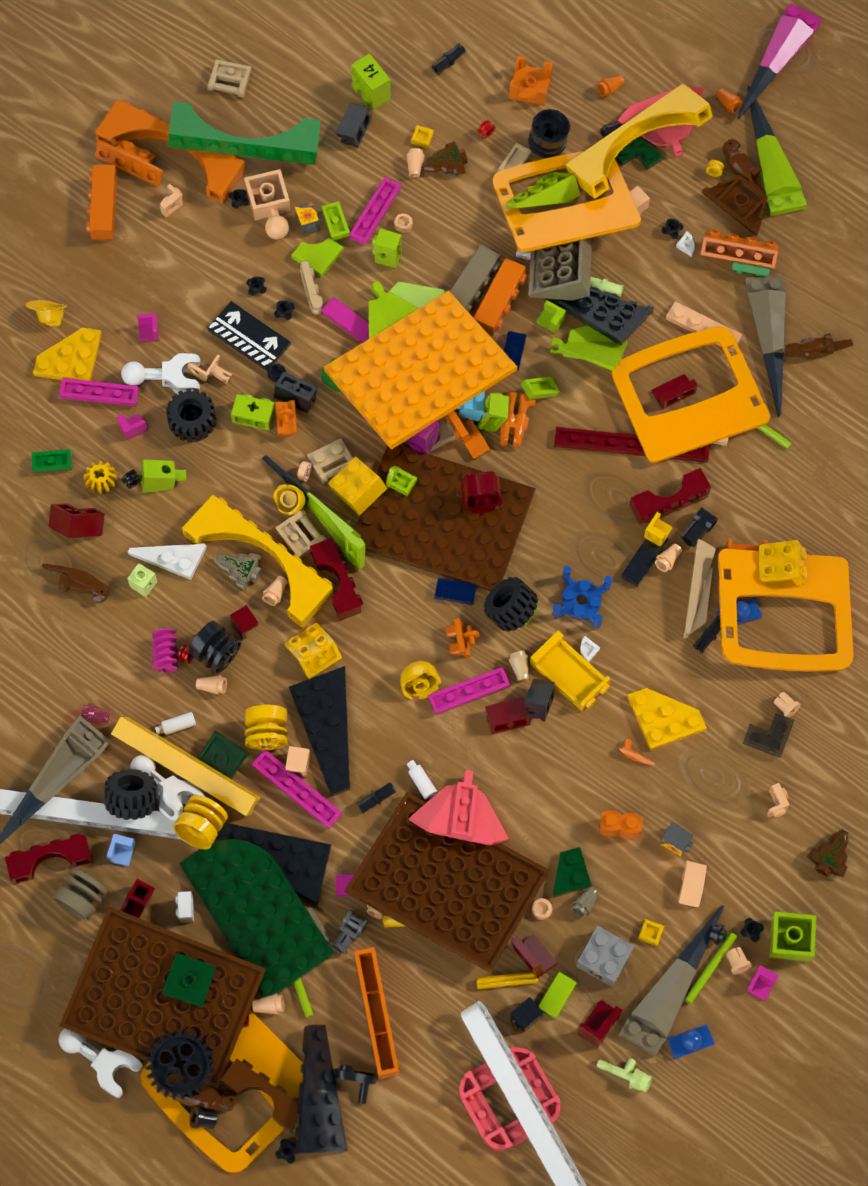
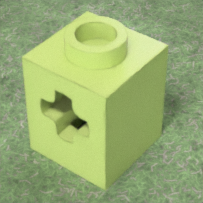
M139 563L127 578L130 588L147 597L157 583L155 573Z

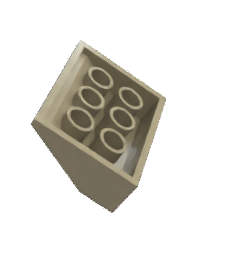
M592 238L531 251L529 297L576 300L590 296Z

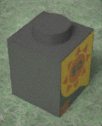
M313 202L295 207V216L302 235L312 234L320 230L319 218Z
M672 822L662 837L660 845L681 857L684 852L688 853L694 844L691 841L693 834Z

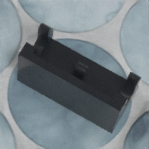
M354 104L349 105L336 131V135L342 138L340 142L355 148L359 147L372 120L369 109Z
M283 372L275 384L274 398L282 402L294 400L295 408L308 413L311 408V402L316 400L318 387Z
M533 679L525 698L524 706L533 708L536 712L527 711L526 715L528 717L546 721L554 700L555 682Z

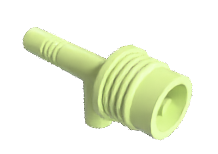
M631 1058L628 1059L624 1069L601 1059L597 1063L598 1068L630 1081L629 1088L631 1089L634 1088L638 1091L647 1092L652 1081V1076L647 1075L638 1068H636L634 1073H631L636 1064V1061Z

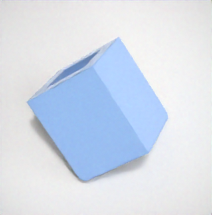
M114 834L107 854L108 861L128 867L136 845L134 839Z

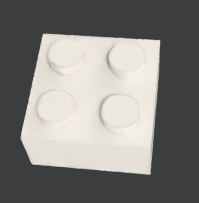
M191 891L178 892V896H176L178 907L176 909L177 919L180 920L181 924L194 923L193 896Z

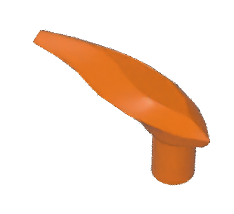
M631 739L624 740L623 747L619 748L624 756L639 763L655 765V762L631 749Z

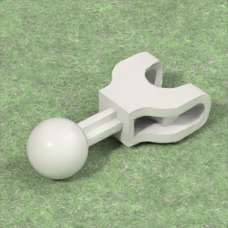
M179 353L172 360L162 362V368H144L142 364L132 361L124 365L121 376L123 381L131 386L140 385L144 380H162L163 387H170L178 395V392L181 390L187 392L186 389L191 391L198 389L200 391V385L196 380L183 376L187 371L189 363L199 367L200 357L196 354Z
M146 755L136 756L130 764V769L142 770V772H147L149 776L154 777L157 783L156 798L159 800V810L172 821L178 819L179 815L183 812L182 804L186 805L191 796L201 795L205 797L202 790L189 781L179 780L175 776L164 779L156 772L155 761Z
M63 1029L59 1035L60 1047L67 1053L79 1052L92 1061L91 1067L97 1071L99 1085L103 1090L116 1098H120L123 1091L114 1081L115 1072L123 1067L138 1072L143 1067L142 1063L133 1055L120 1050L112 1052L105 1048L100 1052L86 1042L85 1036L70 1030Z

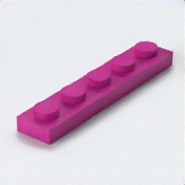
M264 750L252 763L254 769L327 829H330L342 816V812L292 771H287L286 766L268 751Z

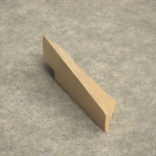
M700 539L697 540L683 638H688L691 633L706 624L713 568L710 566L716 548Z

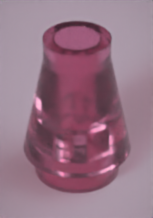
M88 703V705L83 704L81 716L89 723H109L111 711Z

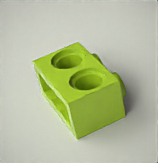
M490 393L484 401V414L478 421V429L496 432L508 418L509 396H504L501 393Z

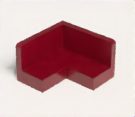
M68 503L51 504L49 527L67 538L102 536L105 513L96 508L77 509Z
M600 1000L585 1023H581L577 1034L596 1048H599L621 1016L623 1010L618 1006L613 1008L603 1000Z

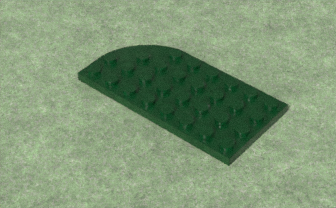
M219 840L213 842L209 849H199L179 863L236 956L266 969L258 987L262 998L276 993L279 994L335 955V952L277 861L271 854L259 846L243 840Z

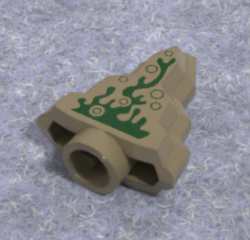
M240 553L236 556L217 554L214 559L217 566L221 570L228 572L229 578L235 581L236 586L244 591L251 581L255 583L258 581L262 572V568L258 567L261 555L250 553L245 555Z

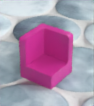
M156 313L137 315L140 342L159 341Z
M124 414L116 417L126 440H130L148 431L146 422L142 420L139 414L127 420Z
M760 965L746 991L764 1001L779 975Z

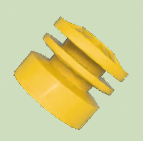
M257 705L247 708L245 710V726L248 727L245 731V736L247 737L245 738L246 747L263 751L286 747L288 745L287 729L284 727L287 725V709L277 705Z
M193 795L185 805L184 812L176 820L173 829L178 837L191 846L199 849H209L218 835L217 832L221 830L228 816L226 811L215 801L201 795Z

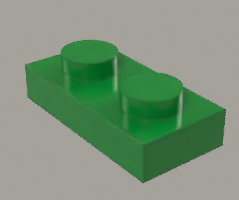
M732 262V270H735L737 273H753L756 277L769 276L770 268Z
M70 449L31 452L33 473L72 470Z

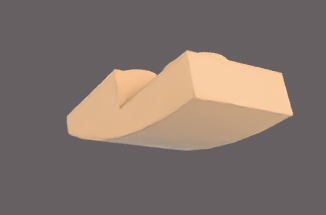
M686 860L681 879L683 882L678 898L679 903L699 908L707 865Z

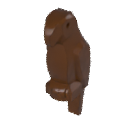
M735 139L726 141L722 147V152L730 170L735 176L741 175L766 195L754 182L760 175L761 168L758 165H753L746 154L738 151V148L741 146Z
M828 333L822 338L803 339L800 344H787L785 352L788 357H802L811 360L851 347L853 342L852 339L833 341L831 334Z
M42 564L45 570L63 573L58 583L59 589L63 591L72 589L78 593L93 594L94 598L92 599L97 603H102L108 598L109 588L89 572L65 566Z
M200 1086L201 1094L193 1091L192 1099L188 1094H185L184 1101H182L180 1095H177L175 1099L192 1108L200 1107L202 1110L228 1112L232 1111L235 1107L237 1095L229 1089L226 1090L225 1094L220 1095L208 1086L207 1088Z

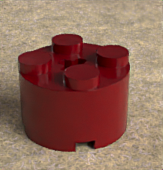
M495 472L469 473L464 476L460 487L466 511L470 509L474 514H484L494 511L493 507L498 505V508L502 505L503 499L500 482Z

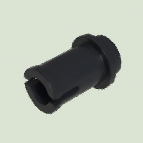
M617 121L608 126L603 125L600 129L601 136L603 138L622 126V124Z

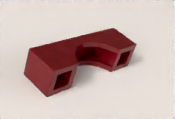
M698 468L684 474L681 482L682 488L673 496L660 497L647 490L631 497L629 505L639 525L644 522L646 524L650 523L657 512L667 516L679 507L683 509L688 507L693 501L706 499L710 494L711 486L702 469Z
M329 538L311 545L310 553L317 570L329 571L340 581L338 591L331 597L332 605L339 621L360 614L363 601L360 594L356 595L354 591L356 585L353 578L348 577L347 571L349 569L346 561L341 560L339 556L342 553L338 543L334 544L333 539Z
M81 833L73 834L66 840L56 839L45 846L34 845L27 851L21 852L18 850L11 852L9 856L5 857L10 881L13 885L33 880L37 867L49 858H62L68 861L73 868L93 863L86 835Z
M137 878L126 896L120 911L140 919L155 893V888Z

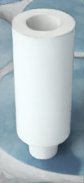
M189 712L162 721V725L155 727L157 735L162 733L169 735L196 726L193 713Z
M414 760L407 763L410 769L408 774L424 799L427 800L433 797L437 790L421 765H416Z

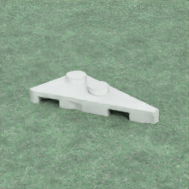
M206 544L137 547L130 548L128 554L191 580L207 546Z

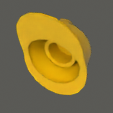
M47 300L29 301L25 305L27 308L35 310L39 321L48 326H60L61 320L64 317V308L67 307L66 304H58Z

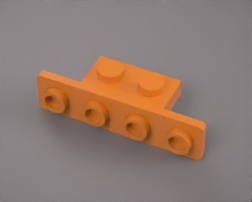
M101 140L97 143L95 157L115 165L117 168L157 187L161 185L163 170L152 165L156 161L157 155L125 140L117 147Z
M456 409L444 416L448 424L452 423L454 435L457 439L461 438L474 460L490 451L489 446L473 420L459 418Z

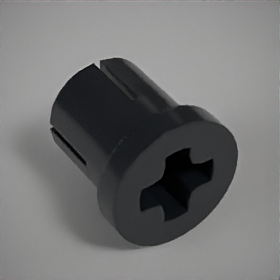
M194 1107L190 1114L191 1128H215L217 1113L215 1111L202 1110L200 1107Z

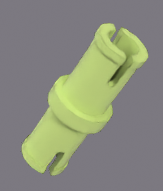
M590 276V288L621 297L624 285L609 282L605 278L602 280Z

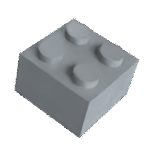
M597 926L576 967L613 987L632 954L634 945Z

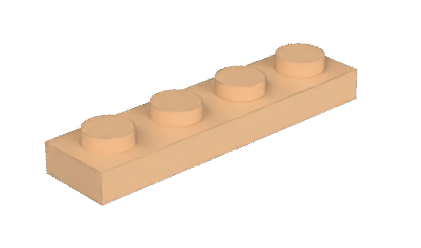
M676 301L666 316V320L692 333L717 326L726 327L733 333L737 345L743 335ZM734 347L728 348V350L734 352Z

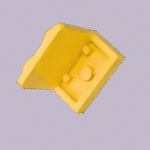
M798 540L761 544L759 546L760 580L765 583L792 579L797 586L805 585L804 578H807V569L804 566V560L807 558L806 549L802 547Z

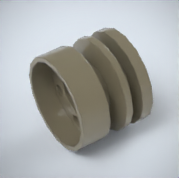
M71 868L69 874L73 878L68 876L64 878L70 888L59 886L52 899L71 914L88 922L96 911L90 901L101 903L102 899L97 894L106 896L108 890L92 875L76 868Z

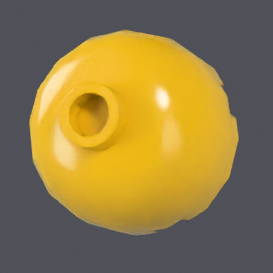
M425 661L410 663L403 669L400 676L402 692L409 699L419 696V699H425L428 695L437 692L439 689L438 685L439 683L441 684L436 668Z

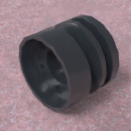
M545 109L536 114L533 118L528 138L529 147L534 154L545 159L562 154L565 150L570 131V122L566 115L554 109Z
M211 621L195 636L188 652L189 655L199 662L205 660V667L211 668L214 674H219L236 657L242 643L238 638H234L231 633L225 635V628L216 621Z

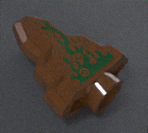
M453 141L446 144L445 148L439 150L436 156L428 158L422 164V167L426 172L435 173L442 171L445 174L454 173L455 175L465 174L464 164L468 163L465 150H459Z
M841 829L833 834L829 841L822 842L818 848H813L807 858L816 865L815 870L825 877H830L831 874L844 877L848 868L845 864L848 857L845 852L848 845V832Z

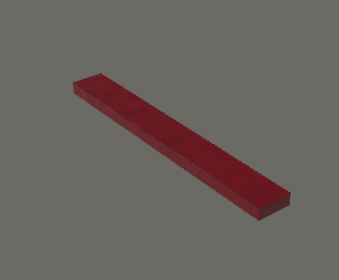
M556 427L554 447L646 456L637 435ZM710 444L669 459L708 463Z

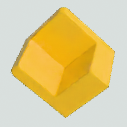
M657 512L646 528L644 538L661 547L672 531V526L660 520L661 514Z

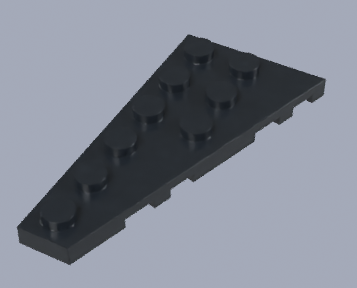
M590 288V296L576 300L544 298L566 310L568 314L620 346L653 313L654 307L648 305L647 308L637 305L638 302L630 301L629 303L620 300L618 296Z
M345 666L289 686L293 701L331 797L350 790Z
M224 823L221 830L217 832L218 835L214 842L236 839L250 842L264 849L277 861L296 893L318 905L332 847L331 844Z
M308 1025L304 1027L302 1051L304 1053V1063L301 1064L300 1071L303 1073L302 1082L299 1083L297 1106L299 1126L295 1130L297 1147L294 1148L293 1156L343 1153L347 1151L326 1025Z

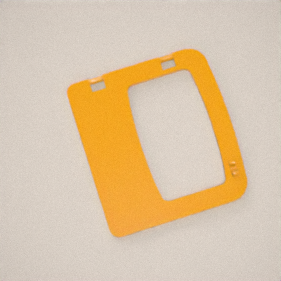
M584 151L537 160L497 172L492 179L493 188L498 196L517 249L521 252H529L638 227L641 224V217L616 160L614 159L607 177L613 192L612 195L570 207L531 214H522L519 208L506 206V202L514 197L509 184L527 177L566 169L565 164ZM506 190L508 195L502 196L501 191ZM522 230L523 235L518 236L516 231Z
M717 326L700 330L651 346L623 358L615 370H612L614 384L646 458L651 463H658L766 425L770 420V413L763 402L744 356L737 345V341L733 333L726 327ZM712 344H719L722 347L738 382L736 387L678 410L654 416H647L629 378L630 373L659 360ZM734 347L737 355L731 356L728 348ZM754 397L757 398L760 404L755 407L751 401V398Z
M721 550L718 554L721 650L725 659L736 665L784 671L827 672L842 671L848 668L853 661L854 655L849 566L847 560L843 557L807 555V558L804 560V566L807 569V578H804L805 585L797 586L792 579L762 582L759 571V551ZM724 570H730V580L724 579ZM769 596L807 599L832 604L835 617L836 653L801 655L741 648L738 644L736 599L738 597ZM726 628H732V638H726Z
M250 1010L249 1026L242 1027L230 1061L233 1063L237 1058L242 1062L245 1059L253 1065V1071L257 1074L260 1072L264 1073L270 1078L269 1083L275 1087L277 1084L287 1091L286 1095L291 1099L296 1097L298 1099L299 1083L302 1082L303 1073L300 1072L303 1062ZM145 1067L142 1069V1085L154 1101L200 1150L227 1172L238 1173L246 1169L285 1130L271 1118L239 1151L231 1152L204 1128L192 1129L190 1126V1114L186 1109L169 1096L165 1098L163 1093H157V1085L151 1086L154 1078L147 1079V1075L152 1072L145 1070ZM260 1091L274 1109V1103L270 1096ZM255 1142L259 1148L250 1156L246 1150Z

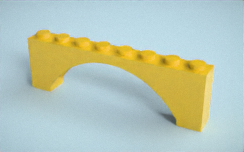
M681 84L565 164L569 174H575L578 185L595 199L610 189L607 182L609 169L615 157L626 145L647 132L667 126L696 125L699 127L713 117L710 104L685 84Z
M212 495L182 527L183 535L194 544L216 540H236L253 544L269 553L282 567L290 585L291 600L290 607L287 609L288 617L304 628L334 594L333 584L328 579L319 577L317 571L311 566L306 567L297 555L294 554L292 556L288 553L284 545L275 543L267 532L264 531L262 533L258 530L257 525L251 520L247 521L244 519L240 511L227 506L228 503L223 498H217Z

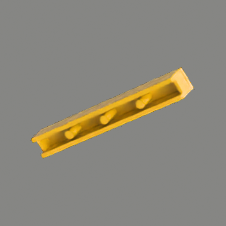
M121 716L111 733L245 816L253 813V808L261 798L129 717Z

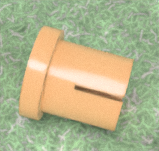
M782 692L774 700V704L784 713L787 719L793 716L801 706L798 701H794L785 692Z
M736 947L726 953L734 975L743 973L751 968V962L747 961L741 947Z

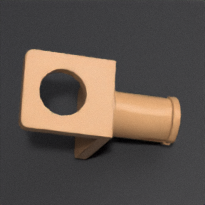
M218 354L207 372L192 363H189L187 372L204 382L209 377L214 376L227 384L232 376V373L218 366L220 359Z

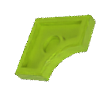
M330 238L319 244H308L302 241L291 257L300 264L301 262L308 261L309 267L313 268L314 273L323 277L344 251V247Z

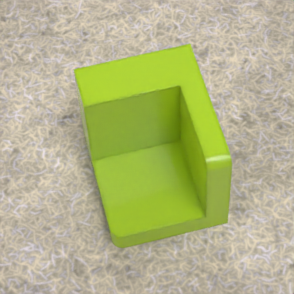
M546 301L544 303V310L537 319V324L556 334L565 320L566 310Z

